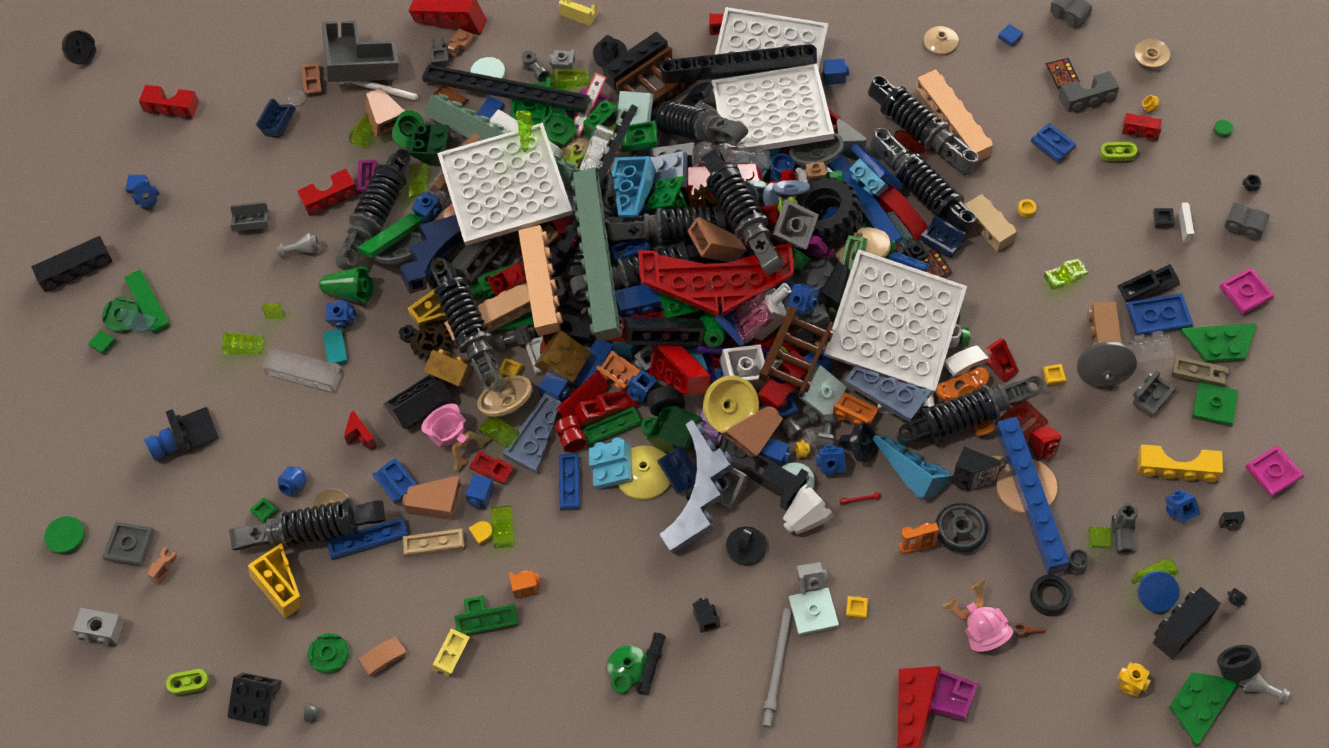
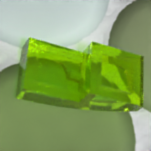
M428 164L410 165L409 197H420L424 192L428 193Z
M1077 258L1063 262L1059 268L1045 271L1043 277L1051 289L1055 290L1088 274V271L1080 259Z
M489 416L478 428L482 435L493 438L496 444L507 448L520 435L516 429L496 417Z
M511 505L491 507L494 548L514 546Z

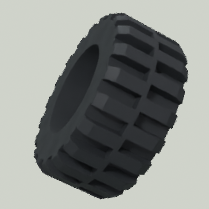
M822 177L817 181L815 179L811 180L809 191L797 195L795 200L798 201V205L814 213L827 207H838L839 210L833 216L816 221L812 236L822 238L823 242L830 249L836 248L839 244L842 246L846 243L848 235L854 236V232H858L863 220V211L856 191L846 181L842 179L837 180L834 177H830V179Z

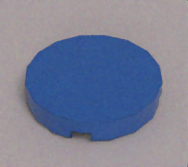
M1156 570L1147 573L1142 577L1139 588H1137L1139 601L1152 612L1161 613L1168 611L1179 599L1180 589L1178 582L1166 572Z

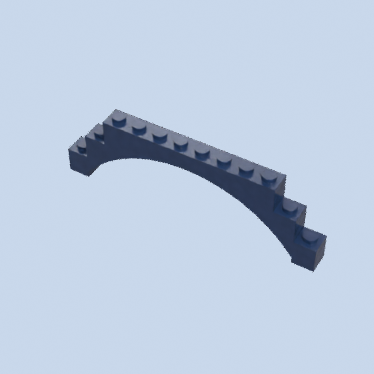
M573 196L569 197L568 199L574 212L578 208L575 207ZM456 215L420 225V235L423 242L410 245L413 262L400 266L401 279L409 294L427 289V281L432 273V261L435 258H443L454 247L464 241Z

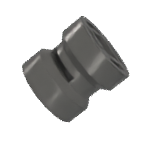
M1082 549L1071 551L1068 557V572L1077 576L1086 571L1090 559L1086 551Z

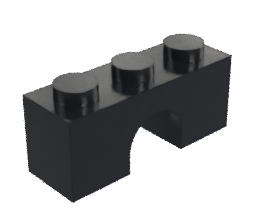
M561 313L563 323L560 324L561 331H570L572 339L583 347L590 348L594 337L590 330V324L593 323L592 319L588 316L580 317L570 313ZM534 327L535 337H536V338L541 337V336H539V335L537 334V332H536V330H535V327ZM557 332L543 335L542 337L544 340H550Z

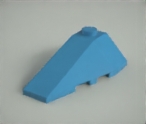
M650 156L615 158L612 177L614 179L617 209L620 218L638 217L653 185L656 173Z
M886 435L873 437L874 442L909 489L914 491V495L918 498L934 497L953 479V475L935 462L931 465L921 460L922 455L907 452L906 446Z

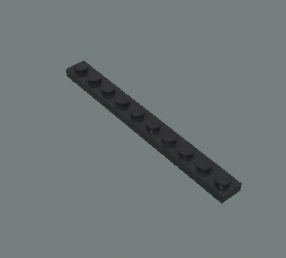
M428 64L422 76L423 82L580 113H585L590 102V96L430 64Z
M633 104L629 109L625 108L620 118L623 120L621 123H617L613 131L616 134L614 138L610 137L606 145L609 148L607 152L604 151L599 159L602 163L595 168L599 176L600 185L638 109ZM577 209L574 210L570 218L573 220L572 224H568L563 232L566 235L564 240L560 239L556 246L558 250L556 257L561 260L567 254L578 232L577 227L580 226L575 216V211H578Z

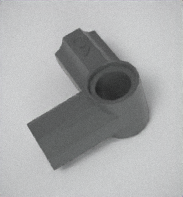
M1124 503V506L1119 509L1117 515H1112V532L1115 533L1116 550L1121 555L1133 554L1136 551L1134 532L1138 509L1132 503Z

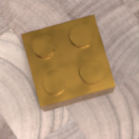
M560 330L551 337L534 366L545 374L549 372L567 380L568 385H570L576 379L591 352Z
M439 348L438 351L432 350L424 372L466 388L474 367L470 365L471 362L459 356H456L455 359L453 358V353Z

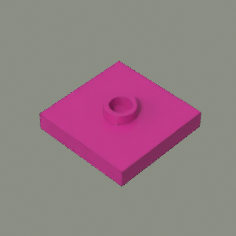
M1252 268L1228 279L1219 286L1242 315L1272 300L1275 296Z
M1278 445L1245 466L1271 498L1304 477V474Z

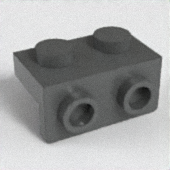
M266 201L231 205L232 220L230 226L232 232L268 228L270 214Z
M1158 369L1154 374L1150 373L1144 381L1145 385L1143 387L1139 386L1133 394L1135 397L1133 405L1151 417L1156 414L1176 388L1159 377L1161 371Z

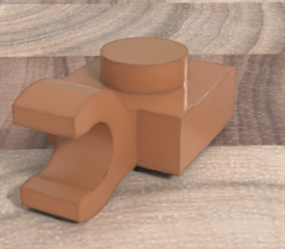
M458 29L450 40L451 43L448 49L451 51L449 55L456 57L461 49L466 51L474 40V34Z
M167 547L161 550V558H158L150 566L147 573L152 582L160 585L171 568L169 566L178 556L175 551L170 556H166L169 552Z

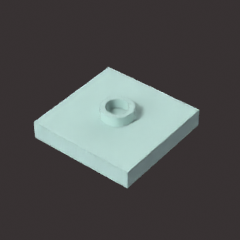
M620 91L616 125L618 122H622L623 119L620 116L624 109H629L632 104L637 106L638 109L630 125L650 122L654 94Z
M816 365L809 379L812 384L808 393L804 392L802 397L799 398L821 416L833 414L834 404L839 402L847 387L821 365Z
M829 588L789 596L788 599L798 636L839 627Z

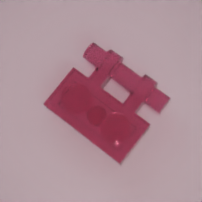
M762 294L751 298L749 304L744 308L741 307L736 312L737 314L733 316L734 322L738 323L735 327L742 342H749L774 320L768 306L763 303L761 304L765 300Z

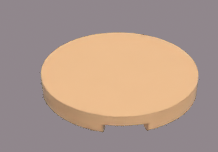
M1032 459L1050 506L1057 493L1056 478L1045 464ZM1007 463L997 477V495L1009 507V510L1026 515Z

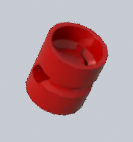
M567 416L555 424L556 432L565 452L578 451L587 444V439L581 430L578 417Z

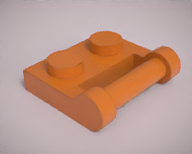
M924 523L915 529L910 527L903 528L901 532L902 542L899 545L900 553L905 555L935 547L939 532L937 523Z

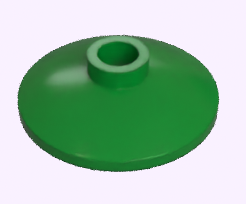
M635 646L619 647L612 652L608 659V673L611 678L618 672L628 673L632 678V685H635L640 681L647 656L641 649ZM630 660L631 664L626 666L624 662Z

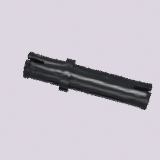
M654 632L651 645L646 651V661L636 692L641 695H649L659 659L662 658L661 652L666 639L664 634Z

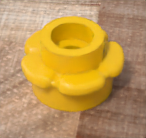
M1153 95L1147 96L1142 102L1144 110L1147 112L1155 111L1159 106V98Z
M804 440L795 443V451L798 458L806 459L807 455L810 454L809 444L805 443Z

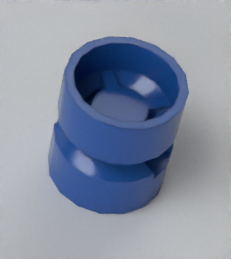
M777 154L772 158L769 174L770 181L781 182V171L794 170L795 162L792 161L788 154Z
M169 427L159 431L158 437L151 435L144 439L155 462L164 458L165 452L172 454L180 450Z

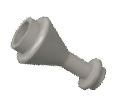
M307 233L295 244L283 246L281 243L280 246H277L279 257L283 256V258H286L287 253L294 251L315 254L316 250L320 249L317 236L311 235V233Z
M1259 673L1252 678L1239 682V685L1243 687V692H1265L1278 698L1279 704L1281 702L1285 704L1290 692L1286 691L1287 688L1281 691L1268 685Z

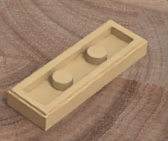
M463 529L403 536L404 556L412 557L464 550Z

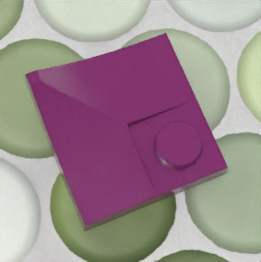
M941 669L940 676L937 678V688L935 694H933L930 713L948 716L964 722L979 684Z

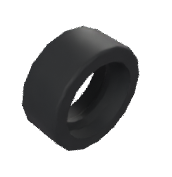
M672 385L659 387L651 391L647 397L650 413L654 416L659 415L662 407L676 406L684 409L686 405L683 393Z
M1056 575L1039 577L1033 583L1030 593V602L1034 609L1046 616H1057L1063 613L1071 598L1069 585L1065 580ZM1045 585L1056 587L1062 593V601L1054 606L1043 603L1038 597L1039 589Z
M1250 645L1230 647L1224 650L1217 659L1222 676L1229 681L1235 682L1252 678L1261 670L1262 666L1257 650Z

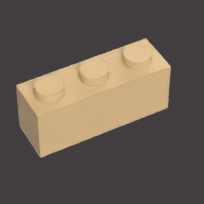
M981 194L964 204L976 216L973 227L996 252L1015 242L1017 234L1015 226L1004 218L1002 212L997 211L989 199H986Z

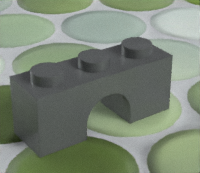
M1111 71L1095 75L1091 85L1092 89L1081 87L1078 81L1061 85L1059 98L1066 111H1078L1081 108L1094 106L1098 103L1117 98L1119 85Z

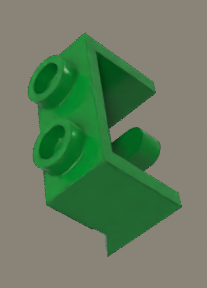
M607 100L601 102L583 121L584 131L581 134L590 139L592 136L599 139L598 129L601 131L607 130V125L604 122L608 118L616 121L617 106Z

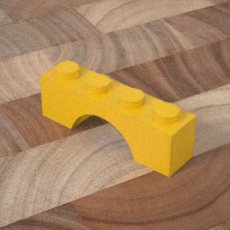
M1141 445L1137 453V475H1144L1145 477L1183 478L1187 481L1204 480L1205 482L1212 483L1219 481L1223 474L1222 451L1201 450L1199 456L1189 462H1178L1169 458L1161 446Z

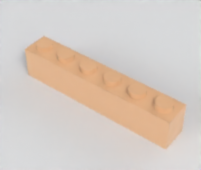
M937 70L918 77L916 89L937 117L949 123V132L954 133L960 141L976 152L979 156L978 161L991 156L993 147L991 139L986 137L982 127L977 125L972 114L965 109L963 102L955 96L954 90L946 84L944 77Z
M540 225L518 230L535 330L539 336L559 332L561 330L560 324L563 323L561 313L557 310V307H560L558 296H555L554 293L557 290L555 279L552 280V275L554 274L552 263L549 264V259L552 257L549 247H546V243L549 242L547 232H543Z
M527 281L521 282L516 287L503 291L498 296L485 300L482 304L478 305L482 318L485 320L484 324L488 327V332L532 311ZM447 321L445 322V325L452 337V340L458 348L456 339L454 338L453 332L451 331V327L449 326Z

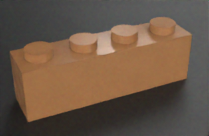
M1093 302L1091 310L1087 312L1088 321H1091L1089 333L1094 341L1092 346L1102 342L1121 343L1116 302Z

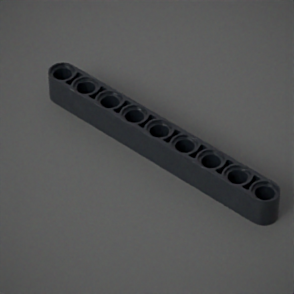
M812 44L669 59L664 60L660 64L661 79L664 83H678L742 76L817 64V48Z

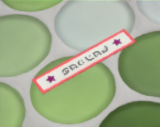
M595 73L586 92V95L590 96L585 113L577 112L573 121L576 127L575 137L579 138L584 128L583 121L591 113L606 80L605 76Z

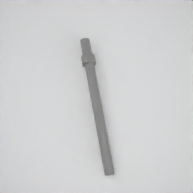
M788 608L783 610L768 698L765 700L763 708L765 714L762 726L766 728L771 727L773 713L776 712L777 702L775 701L792 610Z

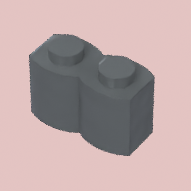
M1054 0L1050 8V12L1055 17L1065 19L1069 25L1079 27L1091 15L1092 6L1085 0Z
M1233 203L1224 228L1232 233H1242L1250 239L1261 240L1270 215L1240 203Z

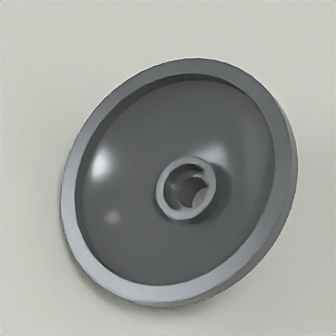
M834 133V139L793 145L789 149L790 158L796 164L806 167V164L824 162V165L840 156L844 149V142L840 135Z
M411 232L373 257V259L382 264L389 265L405 264L411 261L410 245L423 242L420 233Z
M1118 342L1095 344L1087 348L1077 361V371L1080 378L1084 382L1096 387L1119 385L1129 379L1137 367V359L1133 350Z

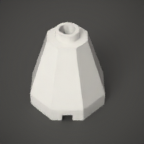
M805 484L800 488L784 515L783 520L785 523L783 526L790 534L794 532L798 535L829 522L834 518V515L829 508H825V502L816 492Z

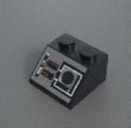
M964 446L955 466L952 484L960 489L971 491L997 481L1002 461Z

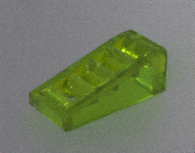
M554 69L552 74L553 88L569 89L590 85L588 69Z
M517 111L520 143L523 152H527L533 125L532 115L530 111Z
M367 113L349 133L350 144L365 148L374 135Z
M223 332L222 350L225 355L262 354L264 336ZM253 342H256V348H253Z
M1167 557L1135 572L1131 582L1132 584H1139L1143 576L1156 570L1166 572L1175 577L1178 568L1171 557Z

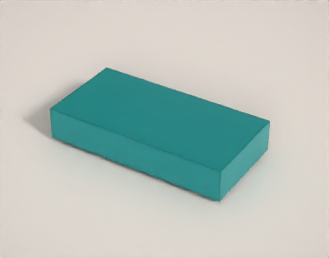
M341 328L323 332L329 367L348 363Z

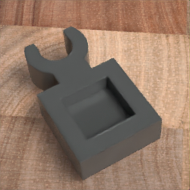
M441 38V43L436 44L435 40L432 39L433 49H430L431 65H449L448 49L445 47L444 38Z

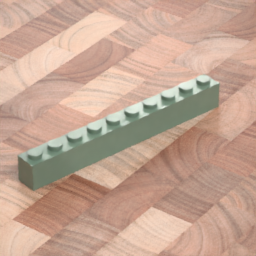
M440 93L439 95L430 96L424 115L442 125H449L450 129L467 138L475 132L480 136L476 142L512 132L504 130V126L501 124L491 123L488 117L476 115V111L470 108H463L461 103L448 100V96ZM553 153L565 190H573L571 181L574 180L573 172L581 170L575 167L576 164L570 161L565 162L561 160V156Z
M595 168L573 172L574 180L571 181V185L576 193L573 196L575 207L578 208V211H575L577 222L580 223L577 231L579 238L582 239L579 247L581 253L584 254L581 262L583 269L586 270V274L583 277L585 285L588 286V291H586L587 301L590 302L588 314L593 322L590 324V330L592 335H595L598 342L621 337L600 181Z

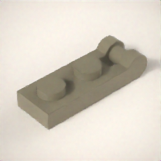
M1176 356L1171 376L1227 387L1226 377L1229 376V368Z

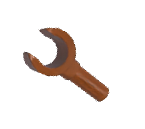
M1017 623L1015 625L1016 629H1024L1023 632L1016 633L1019 638H1024L1027 634L1045 632L1044 627L1031 628L1026 627L1024 623Z

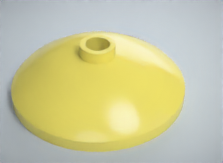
M738 376L721 377L714 381L705 393L703 401L704 415L710 426L721 433L722 430L759 410V399L756 390L744 378ZM725 402L728 403L727 408L724 407Z
M653 446L631 448L632 481L618 484L619 489L628 497L637 500H651L665 493L671 484L657 460L667 454ZM642 465L647 466L646 468H640Z

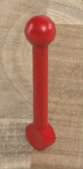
M875 492L873 495L849 499L842 498L839 501L840 505H846L850 502L873 498L878 500L881 495L879 492Z

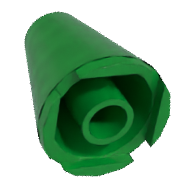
M361 266L325 275L320 280L319 287L324 294L363 304L368 303L367 299L372 297L374 281L373 277H369L368 272H371L370 269Z
M703 310L698 316L705 328L703 340L709 347H719L730 335L715 320L716 315Z

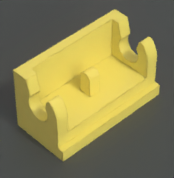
M570 0L559 1L561 16L591 26L598 15L595 5H592V9Z
M451 628L432 665V671L436 673L441 671L445 677H449L470 637Z

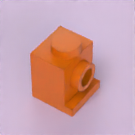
M521 571L517 575H513V572H509L515 599L539 593L537 586L541 585L538 573L534 574V571Z

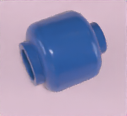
M287 467L278 477V488L285 495H297L307 483L304 470L300 467Z

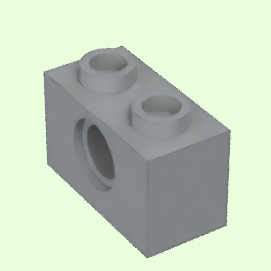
M80 608L72 631L78 636L79 640L84 642L94 640L105 646H108L109 643L117 645L125 622L117 614ZM98 626H101L99 630L95 631Z

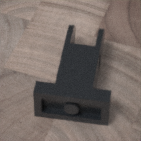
M762 455L754 456V461L765 469L764 472L761 474L751 467H746L744 473L753 481L781 496L780 507L787 511L800 488L809 481V472L801 469L796 476Z

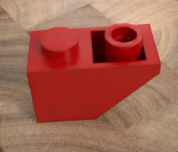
M523 260L487 278L495 295L526 280Z
M1050 426L1030 433L1028 442L1038 461L1042 459L1049 460L1057 454L1062 436Z

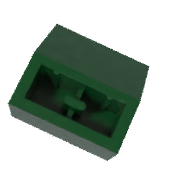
M414 124L409 149L410 156L429 166H441L437 153L450 150L452 136L449 125Z
M676 406L662 407L646 440L663 452H671L680 445L686 451L690 447L692 440L686 424L693 420L697 425L703 418Z

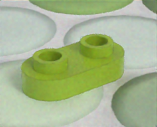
M1107 142L1100 149V156L1105 161H1130L1137 154V146L1132 142Z
M202 669L178 672L168 677L166 687L173 695L198 692L208 686L209 677ZM202 679L200 684H196L197 680ZM178 683H181L179 688H175Z

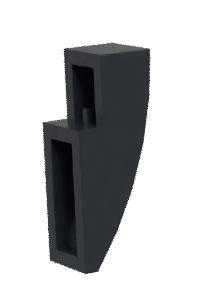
M1169 264L1154 272L1151 269L1117 287L1125 302H1130L1173 289L1180 285V281L1173 267Z

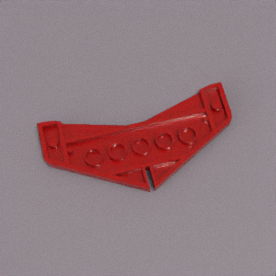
M791 244L774 246L785 266L769 276L761 267L756 254L728 263L703 264L658 255V252L641 250L638 251L640 282L646 287L716 316L719 315L718 301H721L722 316L793 277Z

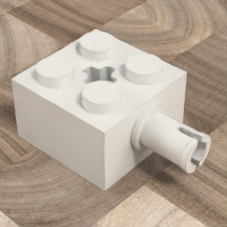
M783 283L777 290L773 288L737 308L747 335L762 341L782 324L786 316L782 300L792 293L791 288L786 283Z
M761 345L723 349L720 359L723 375L744 378L755 390H761L766 383L758 379L765 363ZM781 359L775 360L773 364L776 367L775 369L782 363Z

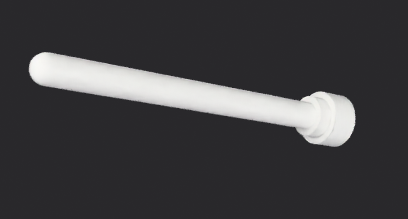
M370 81L338 82V84L349 85L351 83L373 90L381 88L385 93L413 101L418 99L417 94Z

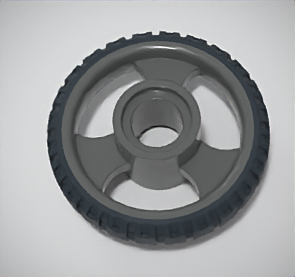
M955 503L945 507L939 513L935 522L939 528L937 538L940 543L947 549L959 553H968L979 548L984 543L988 533V524L985 516L976 507L966 503ZM965 512L973 515L978 520L979 528L972 527V520L967 515H964ZM952 514L954 519L951 529L943 531L942 523L945 517ZM957 526H964L966 529L960 530ZM969 536L975 540L969 544H956L953 542L954 539L965 541Z

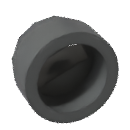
M304 705V721H315L320 714L318 707L315 705Z

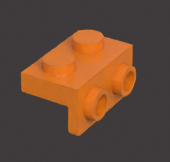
M615 351L610 352L602 366L597 365L596 369L601 371L600 373L603 378L608 381L609 379L615 381L614 386L622 391L624 389L628 390L629 386L627 383L632 376H636L640 372L639 368Z
M845 392L839 402L833 406V414L838 419L847 420L854 426L858 423H868L871 425L879 412L878 408Z

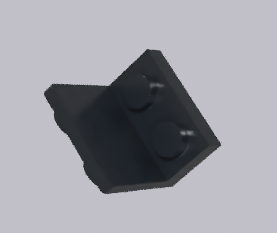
M208 407L184 416L176 415L173 409L166 411L174 438L182 453L219 439Z
M244 672L233 677L227 717L263 726L268 725L273 692L281 688L282 680Z

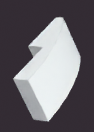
M973 346L949 357L944 361L943 365L953 376L968 373L971 367L986 364L988 357L978 346Z

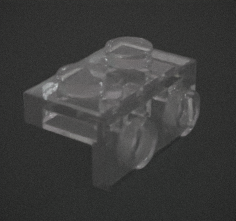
M1163 331L1152 332V336L1145 337V334L1135 335L1133 340H1128V344L1132 345V350L1136 355L1137 363L1174 357L1171 334H1164Z

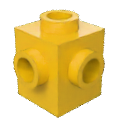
M1130 662L1128 667H1122L1117 679L1121 681L1117 689L1137 698L1141 690L1146 691L1151 681L1147 679L1150 671L1140 664Z

